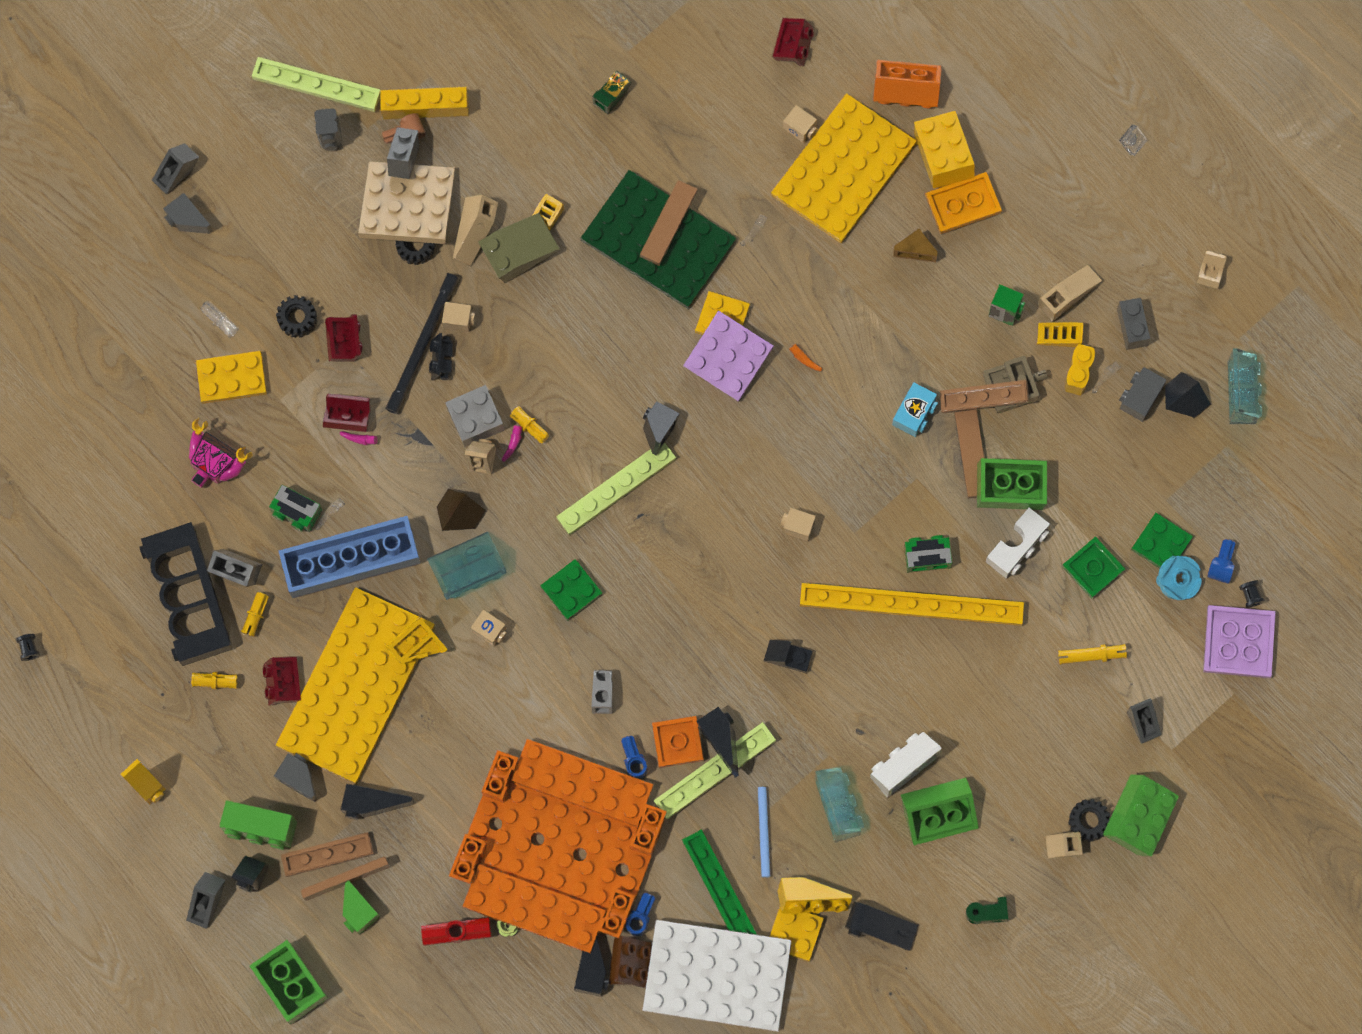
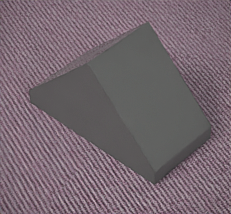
M1151 698L1129 707L1127 715L1141 744L1162 735Z

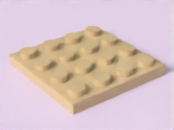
M369 162L358 232L359 238L445 244L455 168L414 165L410 179L388 176L387 163Z

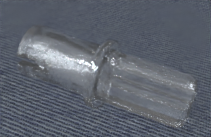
M210 301L202 304L200 310L213 322V326H218L229 338H232L237 333L236 331H239V327L226 317V313H222Z

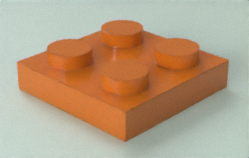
M696 716L652 723L659 768L704 761Z

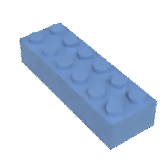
M408 516L279 550L286 583L292 598L421 563Z

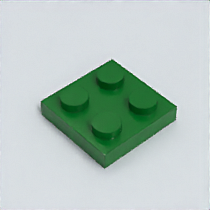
M1155 512L1131 550L1160 569L1162 564L1171 556H1181L1193 536Z
M1096 536L1062 565L1063 569L1091 599L1125 571V568Z
M576 559L540 585L541 589L567 621L603 595Z

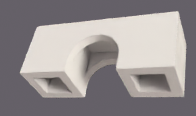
M1028 508L1014 526V530L1023 539L1022 544L1017 547H1010L1000 541L987 556L986 563L1005 578L1010 574L1014 576L1022 566L1019 564L1024 557L1028 559L1035 551L1033 546L1038 540L1042 543L1050 532L1047 530L1050 524L1031 508Z

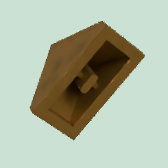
M917 229L894 246L893 257L936 263L938 252L922 231Z

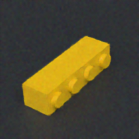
M467 87L380 90L383 119H402L414 113H417L420 118L469 116Z

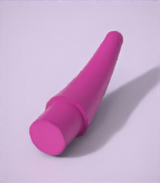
M513 426L509 446L502 457L503 462L517 448L522 437V427Z
M340 432L341 436L358 444L367 446L369 444H377V436Z

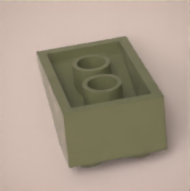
M540 213L499 229L479 241L498 278L504 283H507L560 250Z

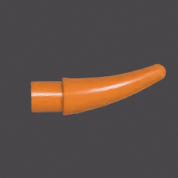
M796 344L789 348L794 357L802 364L819 372L822 371V368L810 360Z

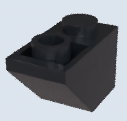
M245 855L232 875V878L236 881L235 885L249 893L252 890L259 892L269 866L264 862Z

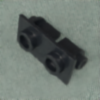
M439 333L430 343L432 360L429 363V373H431L432 381L438 376H441V380H449V376L452 375V360H445L444 357H452L453 341L450 336H443L442 338V333Z

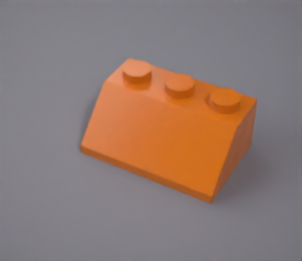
M877 60L873 101H878L880 104L899 103L902 106L920 105L923 108L938 107L941 66Z

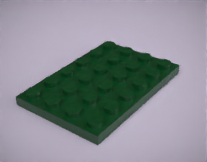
M628 170L585 230L580 240L683 307L689 309L735 244L737 238L689 208L660 266L641 258L640 253L670 195L631 170Z

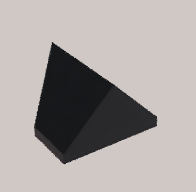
M1183 372L1179 373L1165 385L1166 410L1196 418L1211 405L1200 383Z

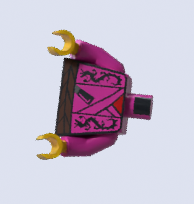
M199 418L194 420L192 423L194 431L190 440L189 459L191 461L190 464L197 470V473L191 481L202 488L208 479L218 484L221 481L225 482L237 477L246 464L245 460L252 458V452L247 453L245 456L244 450L246 447L239 448L236 451L205 431L203 434L202 431L208 427V422H203L202 427L198 425Z

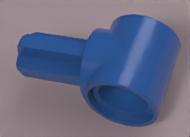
M1229 539L1222 541L1218 557L1212 559L1207 578L1229 584L1235 566L1231 561L1235 542Z
M627 736L621 739L627 758L624 760L629 776L641 780L647 774V764L643 754H639L634 737ZM639 763L643 766V770L640 773H633L631 766Z
M643 893L636 911H631L630 916L626 920V928L630 935L639 937L646 932L650 921L648 915L655 901L653 895ZM633 920H640L643 923V927L638 931H634L630 928V924Z

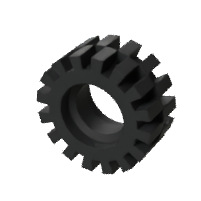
M396 241L395 244L398 255L401 256L403 261L406 260L408 264H411V262H414V265H418V262L423 264L425 259L430 260L431 254L435 252V243H424L423 247L418 251L410 250L407 247L408 241Z
M294 295L292 299L289 296L287 301L283 300L281 307L278 306L277 308L278 313H276L278 324L281 330L288 336L290 334L296 338V335H299L300 338L303 337L304 333L308 335L310 334L309 330H314V324H317L315 308L311 301L306 300L303 296L299 298L298 295ZM295 309H300L305 313L304 320L299 324H293L288 319L290 312Z
M1094 799L1082 800V802H1078L1073 807L1069 815L1071 832H1080L1082 841L1089 840V842H1093V840H1099L1108 825L1110 813L1107 811V807L1103 806L1100 801L1096 802ZM1092 812L1098 817V825L1095 828L1088 829L1082 825L1081 816L1084 813Z

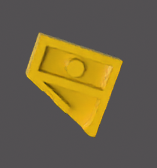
M418 617L386 645L388 650L401 664L448 650L421 617Z

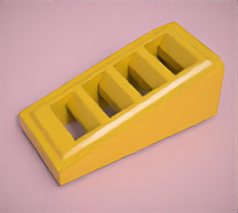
M545 194L533 215L540 213L550 231L563 212L564 205L548 194ZM547 204H548L549 206L553 207L555 210L553 211V210L549 209L548 207H546ZM545 212L546 214L550 215V219L543 216L541 213Z
M1038 323L1037 345L1061 347L1082 345L1083 323ZM1045 329H1049L1048 339H1044ZM1054 330H1058L1057 339H1053ZM1063 330H1067L1066 339H1062ZM1071 331H1076L1075 339H1071Z

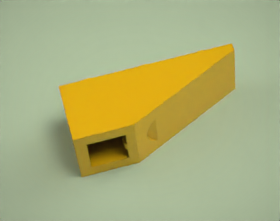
M804 877L781 878L777 890L782 914L848 911L852 900V895Z

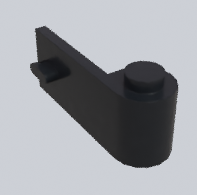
M853 902L845 928L849 930L848 934L861 938V935H869L910 951L918 925L866 904Z

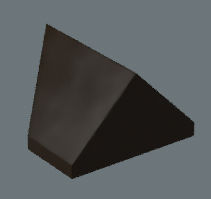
M447 489L437 505L442 531L475 530L486 512L484 508L466 494Z

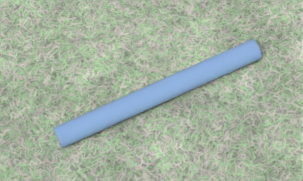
M758 787L761 877L768 878L770 877L767 787Z

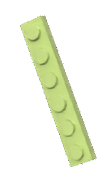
M261 57L257 58L252 73V79L373 112H375L380 98V89Z
M665 443L657 455L652 454L650 449L556 516L557 520L568 535H572L675 461V455Z
M763 722L736 741L738 768L776 742V739ZM716 755L655 799L654 803L659 809L667 811L665 818L668 820L732 773L719 755Z

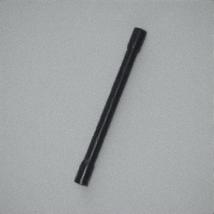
M447 273L441 285L439 295L401 378L385 409L390 413H398L408 386L444 310L445 302L452 295L459 280L457 276L451 273Z

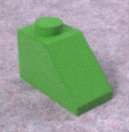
M348 880L345 883L343 916L346 919L344 925L351 933L356 930L360 935L380 916Z

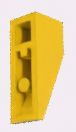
M138 759L121 773V776L149 805L152 802H158L163 797V792L166 789Z

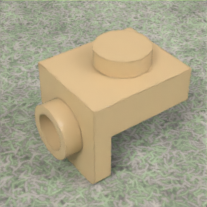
M1206 251L1197 283L1218 289L1227 256Z

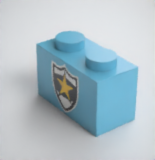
M913 382L893 418L892 425L916 437L918 432L922 433L928 423L925 420L929 413L933 414L938 405V402H936L937 394Z

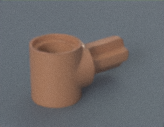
M417 113L403 117L400 120V126H397L399 128L418 130L419 140L426 135ZM397 127L382 132V137L386 144L393 141Z

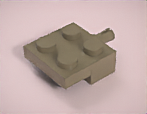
M1025 355L1006 361L1004 365L985 370L982 373L986 385L1027 380L1029 403L1039 400L1040 395L1036 382L1048 378L1045 370L1032 373ZM1028 403L995 407L996 413H1000Z

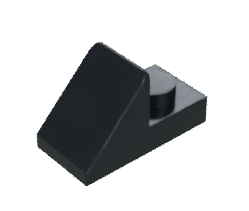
M770 640L764 662L807 673L813 651L791 645V641Z

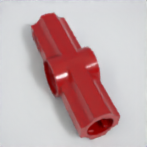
M489 918L465 921L453 920L449 923L421 926L423 946L491 938ZM453 927H461L462 934L459 937H452L450 935Z

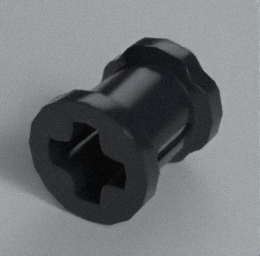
M1258 580L1239 586L1247 602L1245 604L1246 608L1255 607L1265 602L1258 588Z
M25 634L16 638V643H19L22 654L20 656L21 661H29L41 656L40 652L36 649L35 634Z

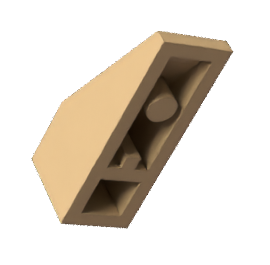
M486 439L472 441L465 450L469 471L492 474L496 453L495 444Z

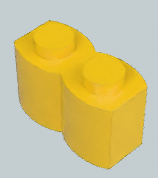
M1081 344L1076 346L1065 380L1066 392L1079 396L1084 393L1089 380V372L1095 358L1093 347Z

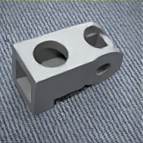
M594 670L592 714H612V670Z

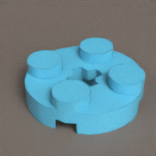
M1171 556L1160 567L1156 583L1163 594L1170 599H1189L1195 596L1201 587L1202 578H1200L1199 574L1201 570L1199 565L1190 557ZM1182 573L1183 582L1177 583L1176 576Z

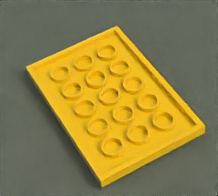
M846 93L773 189L771 196L842 243L916 145L917 141Z

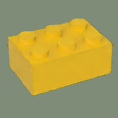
M956 111L914 122V136L933 189L975 177V164Z

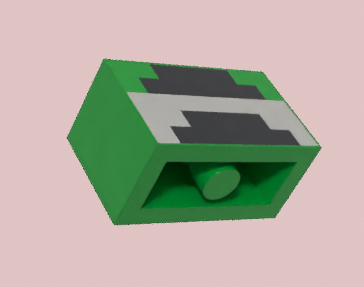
M999 284L990 306L989 317L1013 326L1015 320L1019 321L1023 314L1025 302L1022 300L1024 294Z
M283 484L269 505L274 518L282 522L284 519L291 522V526L300 532L303 530L310 532L322 512L320 504Z
M936 535L928 540H922L920 537L908 539L909 542L904 544L907 573L951 568L952 557L949 537L944 538L943 535Z

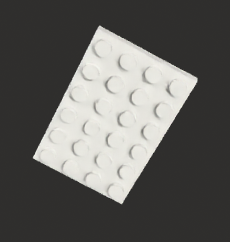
M656 920L643 1011L778 1031L792 940Z

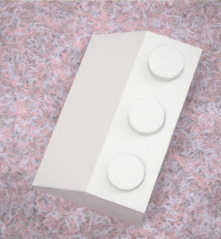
M924 732L920 735L917 733L913 734L906 740L908 744L902 749L897 747L889 754V760L885 763L880 761L871 769L873 772L870 778L887 798L940 756L942 748Z

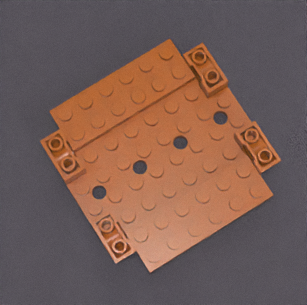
M529 739L526 740L520 758L497 750L481 791L482 798L468 834L464 835L449 874L451 878L471 884L462 907L588 953L591 952L599 932L619 939L634 906L667 813L665 810L647 804L654 785ZM491 820H501V828L499 830H492L489 827ZM535 834H541L544 837L543 844L539 846L532 844V837ZM578 849L584 850L587 854L586 858L582 861H577L573 857L574 852ZM619 865H626L629 868L626 876L616 874V868Z

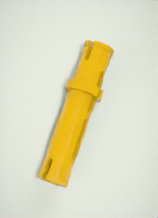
M1103 644L1096 648L1058 650V656H1068V658H1060L1059 665L1096 660L1107 662V659L1127 658V652L1117 653V651L1126 650V645L1105 646Z

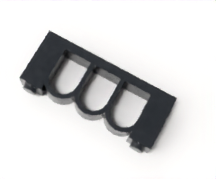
M192 522L141 538L143 544L139 546L143 559L147 558L154 578L162 585L159 592L160 601L166 611L171 614L168 626L171 634L176 639L173 641L175 648L171 649L175 662L179 661L182 666L233 650L213 583L207 571V564L196 529ZM189 551L192 552L197 570L168 579L159 576L158 569L164 560ZM199 579L201 580L206 599L182 607L168 605L167 597L172 589ZM207 608L210 609L215 625L214 628L190 636H181L176 632V625L180 618Z

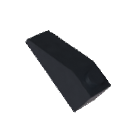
M718 706L696 722L703 735L736 778L739 776L736 736L732 727L734 721L728 712L723 713Z
M346 784L340 810L345 814L346 818L358 820L359 817L366 818L414 805V799L410 796Z
M596 936L591 952L582 951L574 990L602 997V992H607L609 979L606 978V971Z

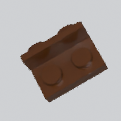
M626 936L614 939L609 984L646 988L652 943Z

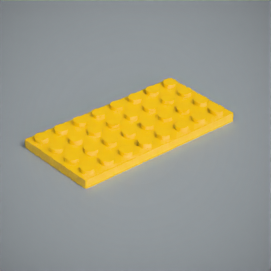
M355 587L301 694V701H297L275 746L290 754L295 755L296 753L308 762L357 784L419 660L418 658L401 664L388 650L386 645L419 616ZM422 618L433 631L435 624Z

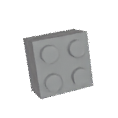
M486 385L445 402L464 448L468 447L472 441L486 439L505 431L503 422Z

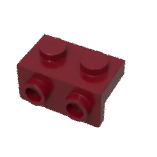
M352 314L348 318L327 317L325 319L329 361L354 362L362 354V343L359 342L361 326L357 320V314Z
M327 394L323 427L367 432L371 413L370 398Z

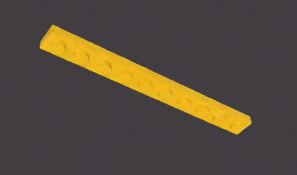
M802 583L800 597L801 607L1022 626L1024 602Z

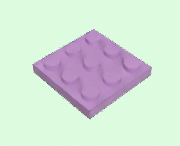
M718 311L683 366L739 402L774 346Z
M1208 605L1203 672L1271 678L1276 611Z

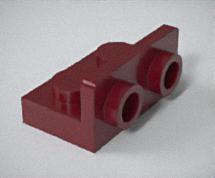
M782 18L772 57L777 61H795L799 66H804L809 54L810 41L814 36L813 26L806 19Z
M271 657L263 665L262 673L263 677L266 678L264 693L265 698L268 699V705L273 706L276 703L301 701L297 657Z

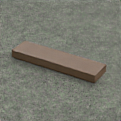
M677 181L640 253L641 258L660 266L698 192L697 188L682 181Z
M1027 380L941 390V412L951 413L1029 403Z
M976 409L955 412L954 414L968 499L977 498V464L981 458H984Z
M366 832L281 854L285 876L290 877L372 856L374 852L369 833Z
M381 857L301 889V894L304 900L308 901L345 886L348 880L350 883L388 869L390 866L386 857Z

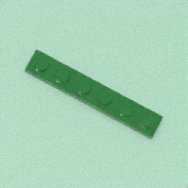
M702 829L682 839L728 930L757 935Z

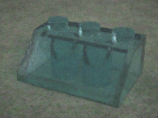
M1233 348L1228 359L1229 424H1256L1259 417H1262V404H1258V396H1261L1262 386L1261 383H1258L1257 375L1261 374V363L1257 362L1256 354L1238 348Z
M488 532L427 559L446 600L456 598L461 593L470 589H476L481 584L490 580H496L507 573Z
M841 767L815 771V782L834 842H840L861 835V828H864L861 816H856L854 807H857L854 794H849L847 786L850 785L847 773H842Z

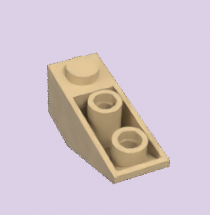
M484 195L465 198L453 259L471 266L481 248L479 241L488 235L494 223L498 205L497 201Z
M1086 265L1042 296L1038 306L1053 322L1101 283L1102 280Z

